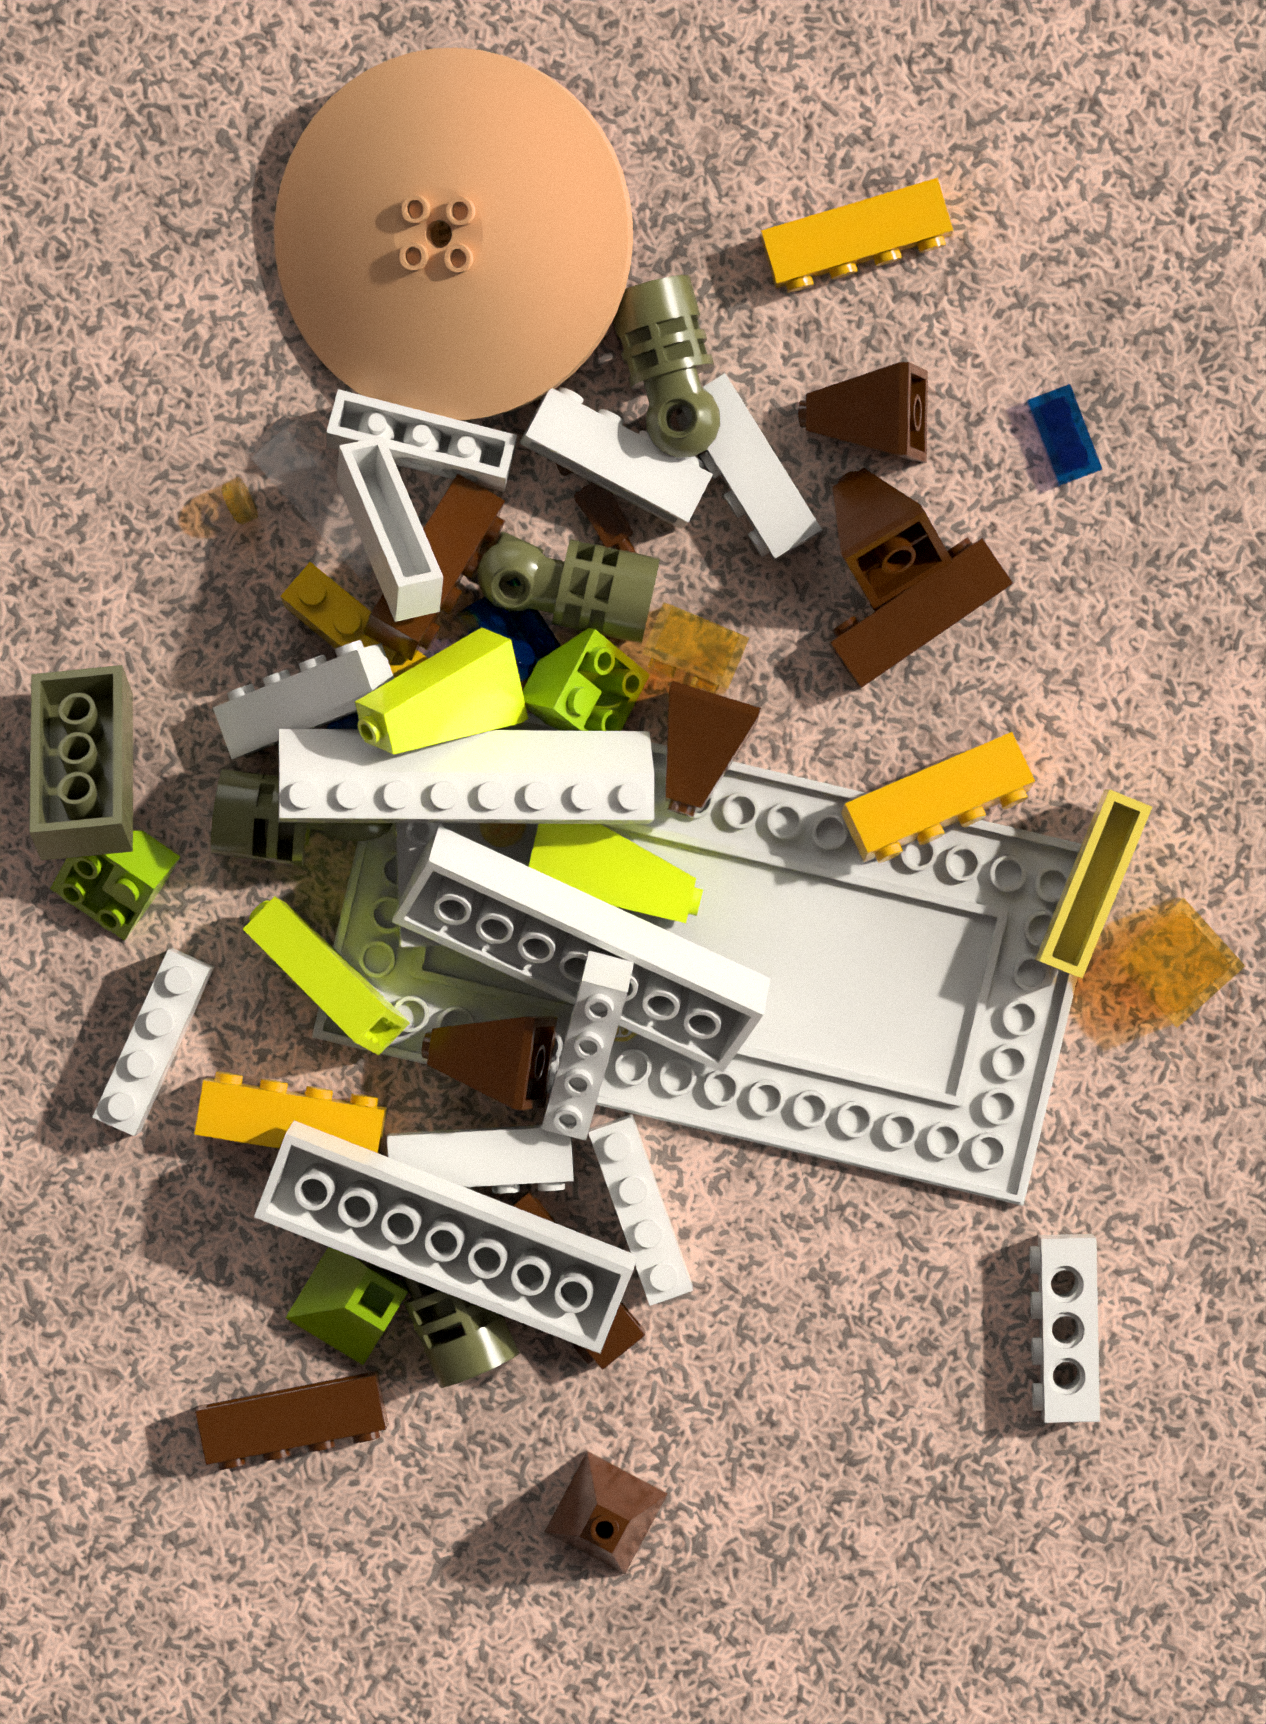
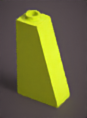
M482 627L355 701L359 718L358 730L364 742L391 754H398L519 724L529 719L511 639Z
M538 824L528 867L618 908L686 923L688 914L697 916L703 889L695 887L696 878L602 824Z
M274 896L270 901L266 900L260 903L249 916L250 922L243 930L355 1043L380 1055L410 1024L381 993L287 903Z

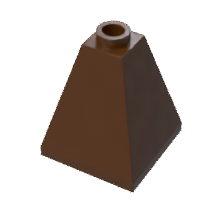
M898 362L807 393L806 400H800L799 425L801 428H806V431L910 461L927 463L928 371L910 362Z
M862 468L859 471H851L844 474L838 483L832 487L840 553L873 609L953 562L921 504L867 469Z
M675 681L671 682L669 688L665 801L669 802L667 810L694 818L696 810L701 812L756 728L761 710L760 707Z
M526 1016L432 1028V1032L427 1031L424 1035L421 1049L422 1058L428 1059V1066L512 1109L544 1108L558 1017Z
M587 1451L544 1532L625 1574L668 1493ZM608 1521L611 1525L605 1526L599 1524V1522Z

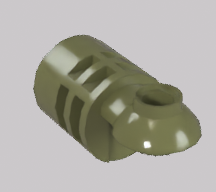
M689 275L660 278L626 288L612 321L617 341H621L624 351L621 353L623 363L628 364L631 376L628 378L630 388L645 389L649 401L646 413L647 432L657 448L664 454L677 458L694 457L707 450L716 439L720 427L719 408L713 396L701 386L698 376L699 373L712 368L714 362L712 355L707 354L704 343L707 341L705 330L700 329L698 323L700 312ZM680 407H687L692 414L691 424L687 429L676 432L671 426L670 419L672 413Z
M570 539L565 561L546 557L535 546L523 541H505L492 546L482 556L477 568L478 584L483 595L494 606L506 611L522 612L527 609H535L553 613L552 625L565 626L580 631L593 628L603 636L642 644L660 558ZM515 574L524 581V584L520 586L509 585L504 581L503 576Z
M222 769L213 809L211 854L304 866L305 845H309L311 829L326 831L337 838L348 841H367L388 833L393 823L278 822L279 776Z
M382 1268L392 1278L400 1276L397 1273ZM402 1276L411 1298L404 1302V1306L410 1314L414 1329L422 1342L423 1350L440 1388L449 1387L485 1373L519 1354L503 1315ZM462 1325L463 1329L459 1330L458 1326Z

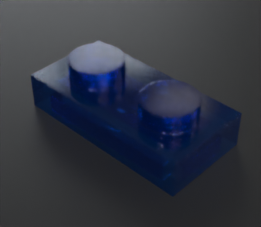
M1070 384L1026 401L1058 487L1103 470Z

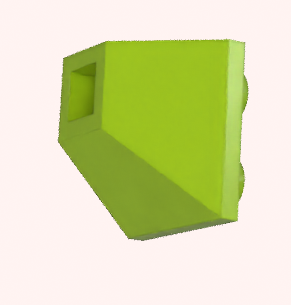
M588 628L537 662L523 689V696L526 708L545 724L560 731H621L650 674L596 629Z
M133 831V852L66 858L50 889L61 896L67 903L74 905L94 919L104 929L111 931L125 941L168 880L180 856L145 831Z
M328 1247L285 1318L364 1365L409 1290L405 1282L396 1277L388 1276L382 1268Z

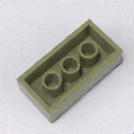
M122 665L31 674L29 833L41 860L133 852V693Z

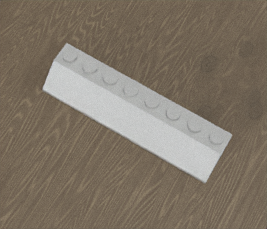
M279 729L278 822L650 824L654 821V766L650 731L491 730L398 754H391L364 742L358 729Z
M442 826L437 827L420 855L393 915L392 922L573 1005L589 951L634 962L619 1026L722 1073L764 1015L770 978Z
M295 1120L285 1134L254 1215L257 1219L597 1353H600L637 1259L635 1254Z

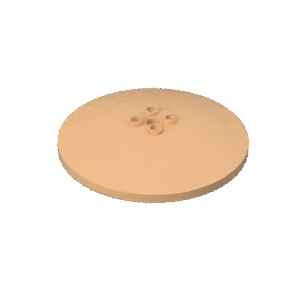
M433 48L410 52L384 61L366 70L344 85L314 115L301 134L282 177L274 223L275 257L284 298L294 322L317 357L337 378L357 393L366 397L456 420H474L507 413L538 400L546 395L549 390L555 389L591 356L611 325L625 292L633 247V219L627 185L614 149L600 125L570 91L536 68L508 56L467 48ZM439 221L446 222L452 231L450 242L442 248L437 247L431 239V230Z

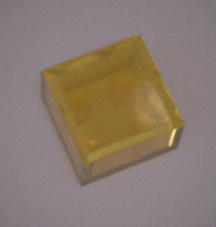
M663 602L642 656L650 660L647 666L648 669L672 679L676 671L692 677L691 687L716 694L718 689L725 692L728 691L749 637Z
M1177 897L1110 957L1167 1022L1176 1028L1245 967L1241 960L1183 897Z

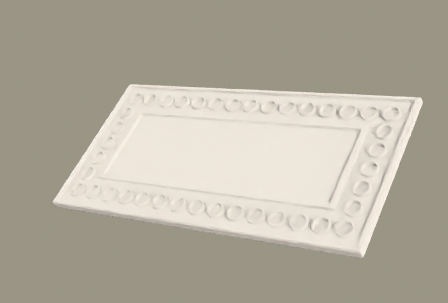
M527 713L529 719L522 723L495 729L560 731L545 724L537 716ZM651 742L654 766V821L650 824L602 825L695 877V887L703 889L697 916L688 914L686 923L623 908L619 909L770 978L764 1015L723 1073L632 1032L626 1037H615L596 1105L1023 1206L1078 978L1039 962L1035 958L1082 844L980 820L966 827H961L959 822L943 828L945 834L942 837L924 845H920L918 840L901 846L903 853L888 861L878 863L875 857L863 862L841 812L845 803L868 793L733 762L701 812L696 810L694 818L667 810L669 802L665 801L667 746ZM393 823L388 833L379 838L358 841L333 948L410 1022L381 1054L427 1065L428 1059L422 1058L421 1049L425 1033L427 1031L432 1032V1028L526 1016L558 1017L547 1089V1093L550 1094L574 1005L449 947H400L399 925L392 922L393 915L398 906L395 823ZM443 823V827L529 866L538 824H521V829L515 836L502 838L501 840H499L500 837L506 835L503 832L511 833L514 827L507 830L509 825L503 826L499 834L489 833L496 831L500 823ZM319 1007L312 1038L369 1051L355 1043ZM619 1026L617 1028L616 1035L619 1034ZM621 1027V1034L627 1035L628 1029L623 1027L624 1031H622Z

